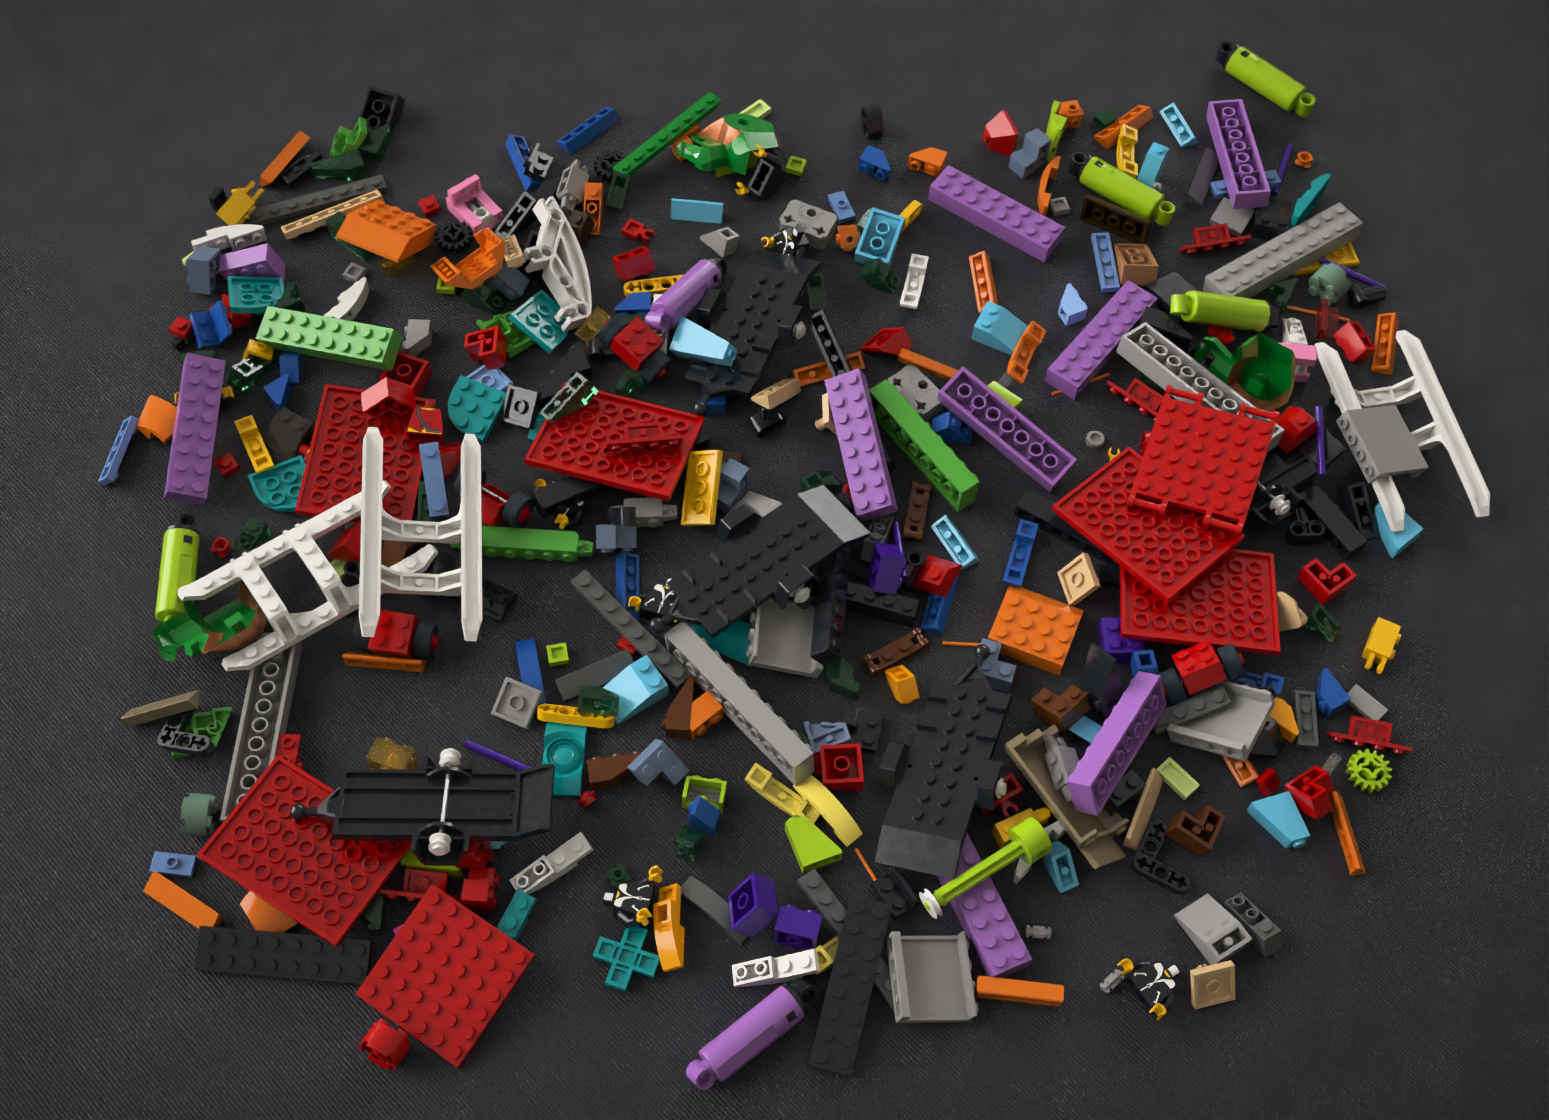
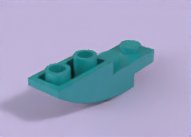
M517 889L497 929L517 942L529 921L527 918L537 899Z

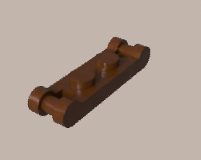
M913 480L902 539L908 540V538L916 539L915 541L921 542L931 483L922 484ZM917 490L924 491V495L917 494Z
M917 627L911 633L872 654L865 655L861 658V662L864 666L868 667V672L873 677L927 648L930 645V641L924 638L920 627ZM916 639L918 643L914 645L912 641Z

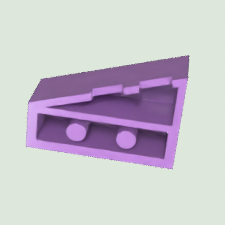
M267 243L220 255L218 272L226 281L228 276L280 277L284 281L286 264Z

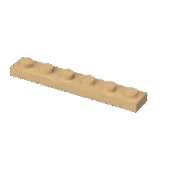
M374 190L280 228L286 239H294L300 234L312 232L320 226H328L338 219L343 220L347 217L348 213L375 200L384 201L378 190Z
M515 234L503 238L502 240L505 242L504 258L508 268L512 267L514 269L522 266V263L526 261Z

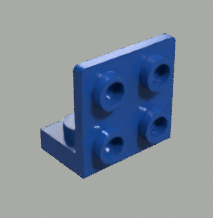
M222 300L217 301L209 311L193 312L189 315L199 349L220 347L232 334V325L228 321L227 308L223 305Z

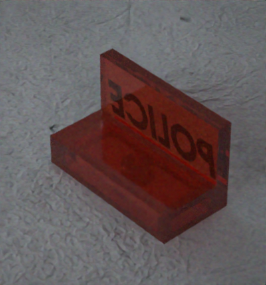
M1322 298L1317 306L1315 338L1336 340L1334 334L1338 331L1339 308L1328 307L1329 299Z

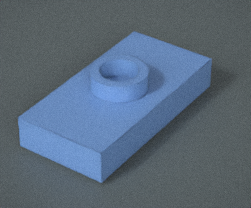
M844 191L828 195L827 199L834 214L837 216L839 224L856 219V215Z
M155 851L149 872L152 874L156 871L161 875L192 878L198 858L194 855Z

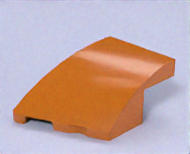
M150 395L137 422L136 429L149 440L157 436L163 443H166L173 438L177 407L159 397Z
M250 891L240 902L255 930L284 932L298 923Z

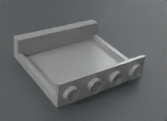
M1396 405L1347 410L1336 420L1368 484L1378 477L1409 473L1412 478L1418 477L1429 468Z
M771 598L750 612L749 623H751V628L748 632L750 645L746 656L749 657V665L817 678L823 670V665L810 657L815 606L810 605L807 609H802L794 601L788 600L786 607L781 609Z
M1228 680L1195 692L1192 697L1223 685L1232 705L1182 726L1170 724L1167 731L1171 741L1246 761L1275 706L1272 693L1265 689H1255L1248 685H1239Z
M900 931L891 932L885 938L896 1023L970 1022L977 1016L978 1004L974 998L975 982L971 977L972 962L968 956L969 941L966 938L965 931L960 932L958 935L901 936Z

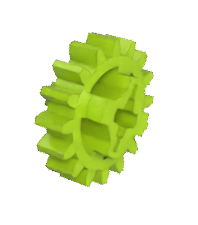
M1366 749L1364 752L1358 750L1356 754L1349 758L1350 760L1346 764L1349 767L1346 773L1351 774L1348 780H1354V787L1361 786L1362 792L1366 788L1369 793H1372L1374 789L1379 792L1388 785L1392 778L1390 775L1392 768L1387 767L1390 762L1382 760L1384 758L1383 754L1377 756L1376 750L1373 753H1370L1369 749Z

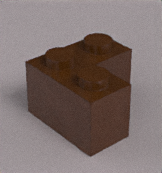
M385 540L383 544L384 549L381 554V565L388 568L419 551L421 546L425 547L426 542Z
M1071 685L1060 696L1044 687L1031 699L1034 715L1051 726L1055 724L1063 734L1090 710L1088 693L1075 685Z
M1209 805L1198 811L1195 817L1183 810L1172 817L1165 835L1196 855L1201 856L1212 849L1226 816Z

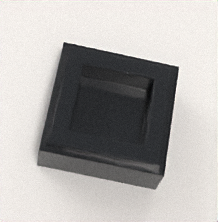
M217 186L208 197L212 209L216 211L227 200L224 189L220 186Z

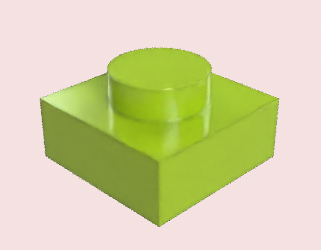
M791 156L785 171L802 176L807 160Z
M439 277L436 290L437 293L455 294L456 287L447 286Z
M566 642L546 646L550 667L569 663Z

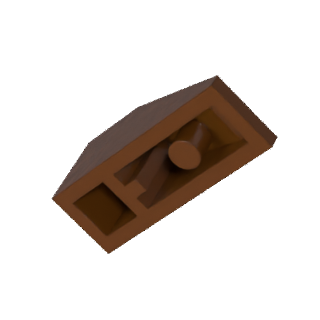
M694 675L689 676L668 708L666 718L662 719V730L666 731V737L690 739L691 710L695 686Z

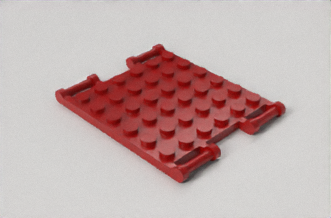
M1167 385L1137 476L1128 497L1127 506L1133 507L1134 505L1157 511L1161 515H1165L1168 505L1205 514L1202 526L1218 527L1233 531L1236 535L1241 536L1279 412H1270L1241 403L1239 413L1236 415L1201 406L1205 393L1199 392L1197 394ZM1171 395L1194 400L1196 403L1192 404L1171 399L1170 397ZM1245 413L1271 419V421L1269 423L1245 417L1244 415ZM1136 496L1161 502V505L1136 498ZM1214 516V517L1226 519V520H1229V521L1237 522L1238 524H1233V523L1221 521V520L1214 519V518H1211V517Z

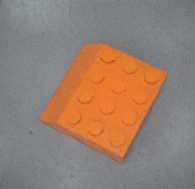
M375 200L348 213L336 234V238L398 263L432 245L437 224L432 223L429 219L419 218L414 213L404 212L399 207L389 206L384 201Z
M1010 585L988 640L1002 643L999 654L1059 676L1084 610L1025 588Z

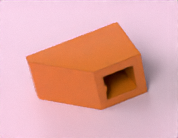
M930 147L911 153L907 168L938 177L946 164L947 152Z
M708 691L692 702L690 737L692 739L702 736L709 726L717 724L723 718V706Z

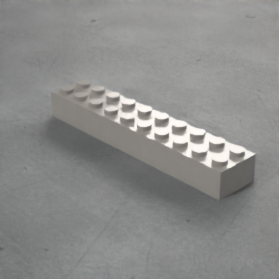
M1339 202L1205 277L1203 291L1251 298L1298 270L1319 260L1321 257L1358 238L1363 222Z
M1146 322L1121 337L1116 352L1164 390H1166L1167 385H1172L1173 388L1188 392L1205 393L1201 406L1236 415L1239 413L1241 403H1246L1247 406L1256 408ZM1173 396L1176 400L1184 401L1192 404L1196 403V401ZM1245 413L1244 415L1245 417L1269 423L1271 421V419ZM1277 423L1268 451L1278 445L1284 433V429Z
M680 622L664 634L667 651L694 675L695 683L704 692L708 691L723 706V712L795 786L814 773L815 761L812 747L807 743L804 744L800 740L799 734L787 727L786 721L781 716L778 717L768 703H764L756 690H751L743 677H738L735 674L733 667L729 663L725 664L722 661L720 654L716 650L713 651L709 647L708 642L703 637L700 638L691 625Z
M262 633V635L258 637L256 641L262 639L263 637L271 633ZM301 641L250 669L220 817L222 823L275 759L280 734H286L303 646Z

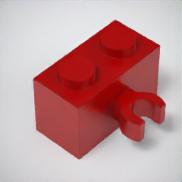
M645 246L612 258L617 277L625 282L632 281L640 275H648L651 271L655 270L651 251Z
M1348 321L1334 334L1337 345L1343 349L1346 359L1351 363H1362L1377 350L1359 322Z
M1012 772L1003 777L1004 783L1007 784L1005 795L998 799L995 794L994 811L1001 807V813L1005 819L1009 818L1007 809H1012L1014 814L1018 812V807L1014 803H1010V801L1019 797L1023 791V788ZM980 808L985 816L993 812V810Z

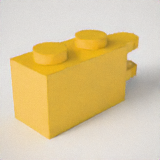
M252 180L244 190L239 187L218 210L216 215L228 225L243 224L245 221L244 216L247 213L251 214L256 209V200L264 190L262 188L258 189L255 195L251 197L248 192L255 186V182Z
M1380 617L1377 618L1372 626L1362 657L1367 659L1364 668L1369 670L1373 662L1379 664L1376 673H1382L1387 661H1392L1396 650L1393 648L1400 641L1401 634H1399L1401 626Z
M1047 807L1035 811L1029 808L996 823L992 835L1000 849L1011 843L1008 830L1029 817H1033L1043 826L1051 816L1050 810Z

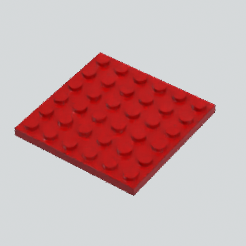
M431 884L355 994L451 1064L460 1068L536 955Z

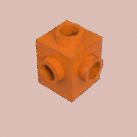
M1078 100L1061 102L1059 115L1067 118L1065 128L1081 125L1084 111L1080 108Z
M854 224L837 226L838 234H835L836 245H839L844 251H853L854 247L858 246L861 238L860 232H857V226Z

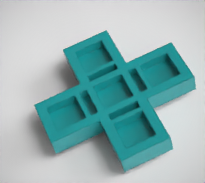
M638 926L626 928L620 943L600 936L593 953V959L612 965L605 981L606 986L626 992L633 972L654 979L660 959L658 955L642 950L648 934L647 929Z

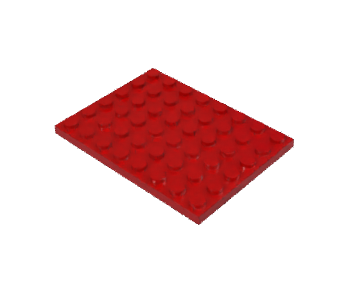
M565 382L531 445L524 462L525 465L670 501L705 423V417ZM661 421L663 436L683 435L682 444L676 447L660 445L659 448L654 449L647 446L641 447L639 450L622 448L621 451H611V449L607 450L606 448L607 440L625 439L624 424Z
M325 384L295 513L317 516L362 491L363 438L368 427H377L383 438V480L387 481L391 486L382 499L383 509L399 520L413 521L419 481H421L423 472L419 444H426L407 441V427L413 411L405 416H401L389 410L380 417L375 418L363 413L361 393L366 391L365 389ZM415 397L416 407H423L425 401L434 402V408L436 407V400ZM359 515L358 517H356V518H354V519H352V520H350V521H351V522L361 521V515Z
M1128 447L1052 505V511L1165 602L1169 603L1241 543L1245 535L1243 533L1241 536L1236 535L1233 531L1210 525L1208 527L1202 526L1205 514L1168 505L1165 515L1134 505L1133 507L1127 506L1128 497L1143 458L1132 448ZM1136 496V498L1161 505V502ZM1214 516L1211 517V518H1214V519H1218V520L1227 522L1225 519H1222V518H1218V517H1214Z
M1232 549L1169 603L1165 602L1120 566L1121 638L1195 646L1200 642L1209 640L1212 647L1216 649L1232 643L1236 651L1279 655L1280 636L1274 553Z
M277 755L199 851L197 857L337 948L411 849L412 840H396V846H393L392 840H359V846H356L355 840L332 839L333 822L319 819L317 816H306L302 820H294L290 815V809L294 804L301 803L306 808H318L335 790Z

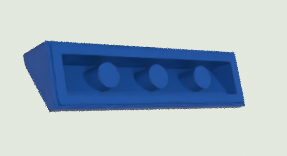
M605 107L558 140L557 144L569 154H573L619 121L616 109Z
M509 135L505 146L525 191L538 189L542 182L524 175L526 167H523L530 151L524 136Z
M622 551L616 556V600L640 623V608L639 611H636L635 606L628 607L630 597L640 596L639 555Z
M959 574L945 598L929 594L920 627L922 631L938 635L944 634Z

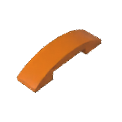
M1056 156L1047 165L1041 177L1037 201L1039 212L1045 217L1051 194L1045 193L1048 179H1056L1061 156Z
M1034 320L1030 322L1020 337L1007 368V374L1020 384H1023L1029 371L1027 369L1036 347L1041 344L1046 330Z

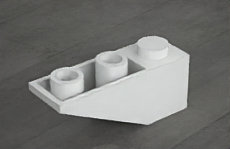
M1283 318L1282 343L1308 345L1300 320L1296 318Z

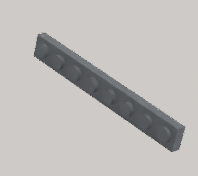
M381 174L259 207L249 214L251 224L265 225L335 206L374 190H378L380 193L387 192V187Z
M583 570L570 581V584L643 657L645 655L649 657L659 673L676 690L686 683L692 674L586 570Z
M813 869L799 878L797 884L840 939L846 910L817 871ZM880 956L874 986L894 1012L889 966Z

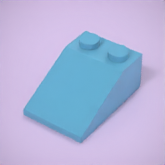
M872 207L855 251V262L888 272L905 217Z
M987 301L973 327L971 340L1012 355L1020 337L1028 326L1004 307Z
M647 655L630 664L597 692V696L606 709L615 714L617 725L669 695L668 684Z

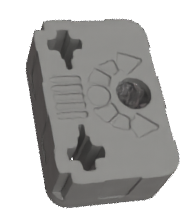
M791 200L779 219V230L787 226L795 227L796 225H802L805 228L804 234L809 241V246L824 249L836 231L837 216L799 200Z
M907 365L901 371L888 378V382L896 387L897 392L907 399L909 405L919 412L920 417L925 422L943 410L944 405L937 400L940 390L915 365Z

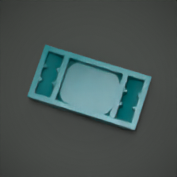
M1327 173L1311 182V189L1307 190L1302 198L1297 200L1291 215L1290 229L1303 223L1320 201L1331 174Z
M547 722L542 765L553 764L555 766L553 796L579 797L581 795L588 726Z

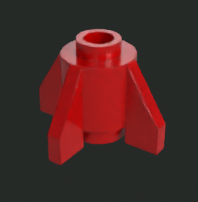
M1212 325L1207 329L1210 337L1218 338L1226 348L1227 343H1231L1235 339L1226 327Z

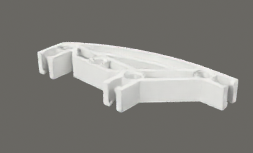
M553 196L549 197L546 202L542 198L538 200L532 209L541 223L536 246L526 248L522 254L525 260L530 259V263L525 268L527 273L543 269L542 278L561 307L554 318L557 322H560L561 318H566L565 323L561 327L564 332L582 326L591 315V286L586 262L571 225Z

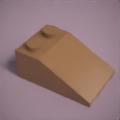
M1113 243L1115 265L1121 285H1124L1129 280L1136 285L1146 287L1147 284L1156 281L1159 266L1147 244Z

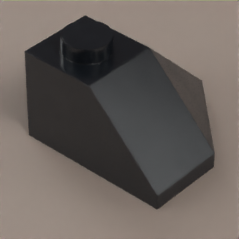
M1271 716L1267 719L1249 756L1258 757L1259 754L1267 755L1268 758H1276L1285 747L1278 722Z

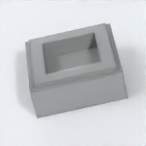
M1065 197L1050 199L1049 207L1053 216L1070 213V207Z
M351 262L342 276L344 279L355 283L367 274V268Z

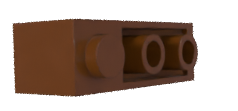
M634 751L632 754L626 755L614 754L606 758L598 756L587 760L591 791L612 788L632 775L627 767L643 751Z

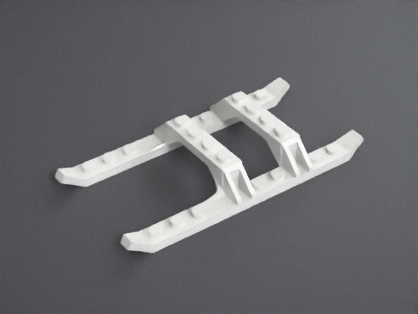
M1406 330L1397 331L1395 337L1414 376L1393 386L1363 391L1353 389L1338 352L1324 342L1315 343L1316 355L1331 387L1330 392L1335 396V404L1340 408L1342 414L1347 410L1412 403L1423 396L1435 422L1410 432L1419 450L1432 449L1434 446L1443 443L1467 492L1476 517L1489 516L1490 492L1420 339ZM1392 477L1376 478L1372 482V486L1384 511L1390 530L1394 532L1404 530L1405 507Z
M368 427L363 438L359 578V622L362 636H375L380 618L381 593L461 595V623L464 640L477 641L483 617L481 446L475 434H465L461 445V504L459 513L455 517L442 522L409 521L392 517L383 509V438L377 427ZM381 540L459 544L461 542V568L442 574L395 571L381 565Z
M385 480L382 481V499L391 488ZM362 491L302 524H295V528L289 531L284 530L282 535L249 553H242L243 556L236 560L231 559L230 563L199 580L179 588L178 596L181 601L205 600L242 580L272 626L274 632L223 658L222 666L226 672L250 670L359 608V584L352 587L344 586L340 577L314 540L361 515ZM428 544L389 568L404 573H422L427 570L439 552L433 545ZM296 551L315 578L328 602L292 621L287 608L261 569Z

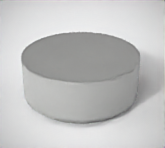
M1091 431L1087 434L1085 442L1091 449H1100L1104 444L1105 437L1099 431Z

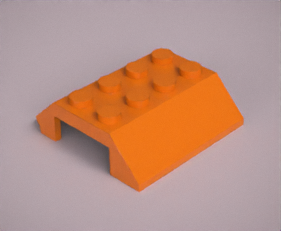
M487 227L484 231L480 230L473 235L480 248L454 266L444 256L430 267L447 286L466 289L479 288L486 279L496 276L502 268L505 242Z

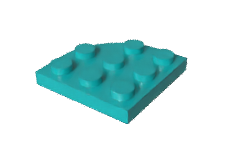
M228 276L230 313H254L260 315L266 312L267 306L277 307L283 300V278Z
M542 289L516 309L508 318L549 354L563 342L568 333V330L563 332L561 329L566 318H561L560 322H557L554 318L561 307Z
M460 375L448 399L449 417L457 430L462 434H475L477 441L485 443L502 412L506 393Z
M302 455L274 465V468L259 474L254 472L248 475L252 488L263 505L279 512H295L306 466Z

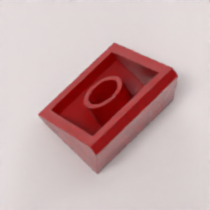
M361 521L342 531L327 554L329 558L345 562H360Z

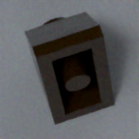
M573 210L568 222L583 252L595 223L588 213Z

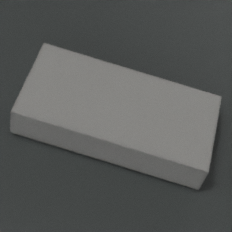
M1357 684L1347 693L1351 698L1348 704L1367 719L1379 721L1388 711L1386 707Z

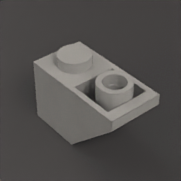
M725 227L700 236V240L720 256L726 257L736 252L739 235L729 227Z
M408 320V326H405L404 329L406 341H403L402 344L403 352L415 357L431 345L433 330L430 320Z

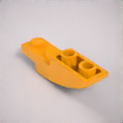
M677 883L659 888L658 903L653 904L655 940L664 972L682 968L684 962L685 928L680 925L681 886Z

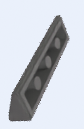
M1208 147L1205 148L1185 201L1199 207L1203 205L1210 182L1219 163L1218 156Z
M626 649L556 679V687L563 701L566 702L608 684L633 663L631 654Z

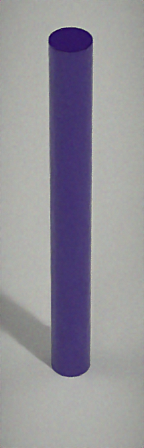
M1287 144L1278 170L1281 182L1294 147L1292 144ZM1280 186L1272 188L1270 194L1276 196Z
M1321 257L1318 262L1322 265L1334 263L1347 273L1346 276L1370 287L1377 285L1386 287L1327 258Z
M1316 406L1318 476L1323 477L1326 476L1323 407Z
M896 521L892 523L894 541L905 558L900 523ZM907 568L901 573L902 581L908 579Z
M470 740L465 742V748L519 771L532 768Z

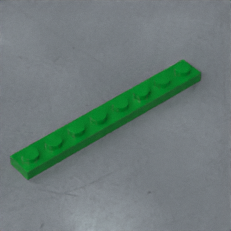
M711 92L707 93L613 167V172L624 180L628 179L721 106L722 100Z

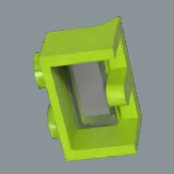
M686 775L682 795V808L688 809L691 801L695 802L696 797L700 796L723 814L727 781H722L718 778H702L698 775Z

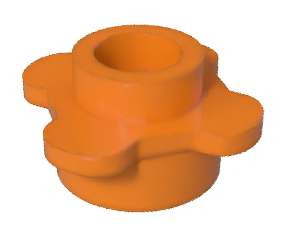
M1308 152L1298 153V158L1294 163L1297 166L1309 169L1311 167L1310 163L1313 161L1312 155Z

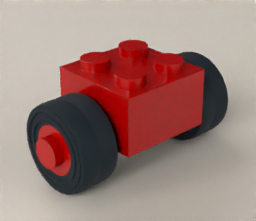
M618 313L604 323L599 333V338L610 346V349L635 372L641 369L640 375L650 384H653L659 378L661 379L667 373V369L672 363V360L663 351H660L664 340L639 317L630 322L623 314Z
M481 469V517L483 523L488 526L507 523L514 528H520L530 517L534 508V500L522 492H516L511 496L490 483L485 484L487 474ZM461 472L454 484V491L459 496H461Z
M380 610V618L374 637L362 636L358 615L353 627V645L355 648L370 650L378 654L412 658L414 653L415 657L432 659L439 644L438 626L433 623H419L420 620L415 615Z
M1207 640L1171 655L1182 679H1179L1174 668L1159 673L1165 697L1168 696L1171 704L1175 705L1188 699L1183 687H1186L1189 695L1226 680L1225 672L1231 682L1245 677L1246 671L1243 666L1245 661L1241 653H1237L1234 645L1230 643L1217 649L1218 659L1210 641Z

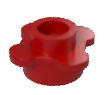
M220 537L213 542L210 550L212 553H217L220 558H225L227 553L234 548V544Z
M587 790L578 797L580 801L577 805L581 804L583 808H586L597 799L594 795L595 790L591 793Z

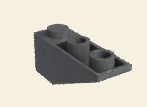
M884 515L873 519L868 530L870 536L864 540L860 560L870 562L875 542H887L894 517Z
M1241 892L1224 901V905L1231 915L1242 924L1252 937L1250 943L1265 958L1283 948L1281 930Z

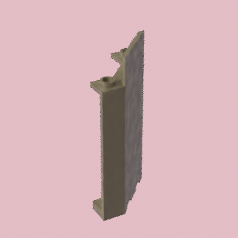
M1055 724L1043 732L1038 728L1026 737L1021 733L1005 744L1007 754L1094 869L1126 858V855L1112 837L1115 835L1120 836L1127 831L1126 827H1128L1129 823L1127 818L1123 820L1118 812L1111 817L1103 808L1098 816L1075 811L1074 804L1067 802L1063 793L1055 790L1044 757L1047 753L1044 743L1047 736H1054L1055 739L1059 737V729Z

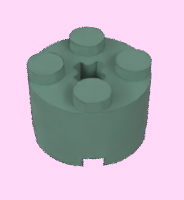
M1325 263L1310 277L1308 291L1313 296H1319L1324 304L1331 305L1350 288L1351 281L1350 278L1347 280L1345 277L1347 273L1340 266L1334 263L1329 265Z
M186 793L187 797H184L180 820L185 822V826H180L181 834L196 836L213 835L215 833L213 815L218 813L216 796L213 794Z

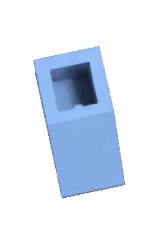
M1071 283L1066 286L1058 310V315L1064 324L1069 326L1085 320L1088 310L1086 303L1081 300L1078 291L1073 288Z

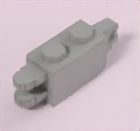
M577 159L570 167L563 171L556 192L557 198L562 201L561 209L568 214L574 210L577 204H581L584 200L585 182H588L589 179L587 174L589 168L584 165L580 169V161Z
M654 497L624 499V505L611 507H636L637 528H655L663 526V521L677 519L676 505L662 504L661 499Z
M1047 736L1044 742L1047 753L1044 757L1055 790L1062 792L1067 802L1073 803L1067 780L1069 775L1074 772L1079 761L1075 748L1067 747L1063 738L1058 737L1055 739L1054 736Z

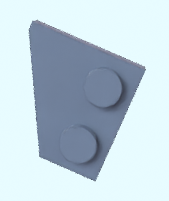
M809 721L803 722L814 755L820 754V745L853 743L846 723L836 722L832 724L821 722V724H811Z

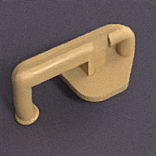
M1284 592L1276 593L1279 631L1295 629L1305 625L1308 622V617L1298 608L1295 599Z

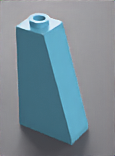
M685 317L680 318L669 348L677 357L694 358L730 367L736 358L737 349L729 342Z

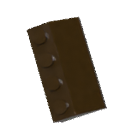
M1093 195L1085 196L1079 218L1081 221L1136 244L1144 243L1153 224V220Z

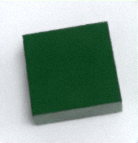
M1105 108L1094 115L1093 120L1105 129L1115 122L1117 117Z

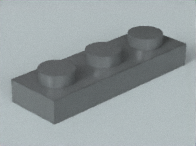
M1295 690L1293 692L1294 717L1299 731L1296 736V748L1317 749L1319 742L1315 692Z

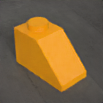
M899 665L884 670L894 697L901 704H909L915 699L920 698L915 676L906 667Z
M1276 697L1274 698L1275 706L1270 716L1278 722L1282 738L1292 743L1299 733L1292 707L1283 699Z

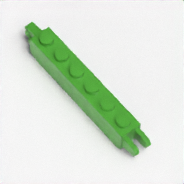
M482 526V555L488 557H520L528 560L536 558L547 561L563 560L565 562L578 561V557L593 555V542L579 540V535L575 531ZM461 542L459 544H450V547L461 550Z

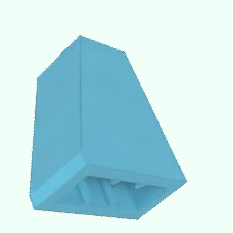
M1153 142L1147 152L1137 180L1150 187L1153 186L1154 182H1158L1170 148Z
M1378 503L1373 509L1375 511L1373 515L1377 531L1392 559L1414 542L1423 531V528L1406 513L1404 516V530L1391 531L1381 504Z
M1289 791L1251 802L1247 809L1248 813L1285 848H1300L1306 844L1305 842L1310 837L1308 829Z

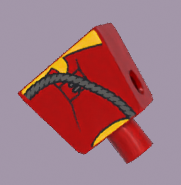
M425 401L423 407L414 408L407 427L408 442H438V444H443L441 410L434 408V402Z

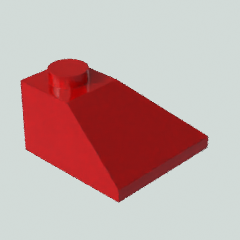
M1006 109L1002 110L985 125L982 139L990 150L1010 157L1016 150L1019 133Z
M904 327L883 328L859 349L865 352L899 356L902 348L909 350L914 345Z
M1290 407L1278 416L1277 424L1284 429L1278 446L1286 454L1316 433V421L1304 409Z
M461 441L439 446L444 479L453 472L461 458Z
M928 555L911 586L912 588L945 598L962 565Z

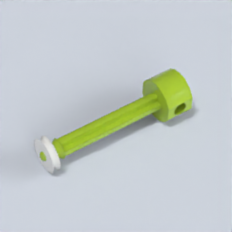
M1033 817L1025 819L1008 830L1010 844L935 890L933 895L927 889H924V893L919 892V897L928 913L937 920V915L942 916L940 906H946V904L1019 857L1026 863L1032 864L1051 852L1052 843L1041 824Z

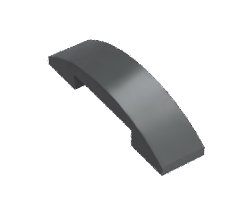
M692 876L681 886V896L691 905H696L722 927L724 933L739 945L749 937L732 930L729 903Z

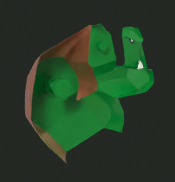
M749 114L725 115L699 132H695L694 135L690 136V139L702 147L681 141L677 148V154L694 163L695 167L701 171H713L727 166L734 172L746 175L749 151L760 149L756 144L764 149L777 147L784 160L780 142L772 123Z
M1260 333L1244 342L1233 355L1215 337H1204L1197 344L1199 350L1192 358L1200 364L1208 353H1213L1215 359L1207 370L1256 408L1273 411L1288 402L1295 378L1296 358L1293 350Z
M240 580L239 593L236 600L204 618L201 617L191 600L185 601L184 608L186 613L160 623L153 629V637L159 644L158 652L166 661H175L176 648L184 645L185 654L190 656L200 652L203 654L207 652H233L249 645L260 637L265 630L268 619L245 583Z

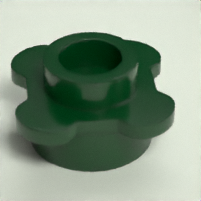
M618 864L616 868L608 869L606 872V876L611 879V884L614 888H618L622 882L626 883L631 879L630 874H627L624 864Z

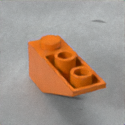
M585 182L583 212L588 213L595 223L590 235H600L604 200V186L602 183Z

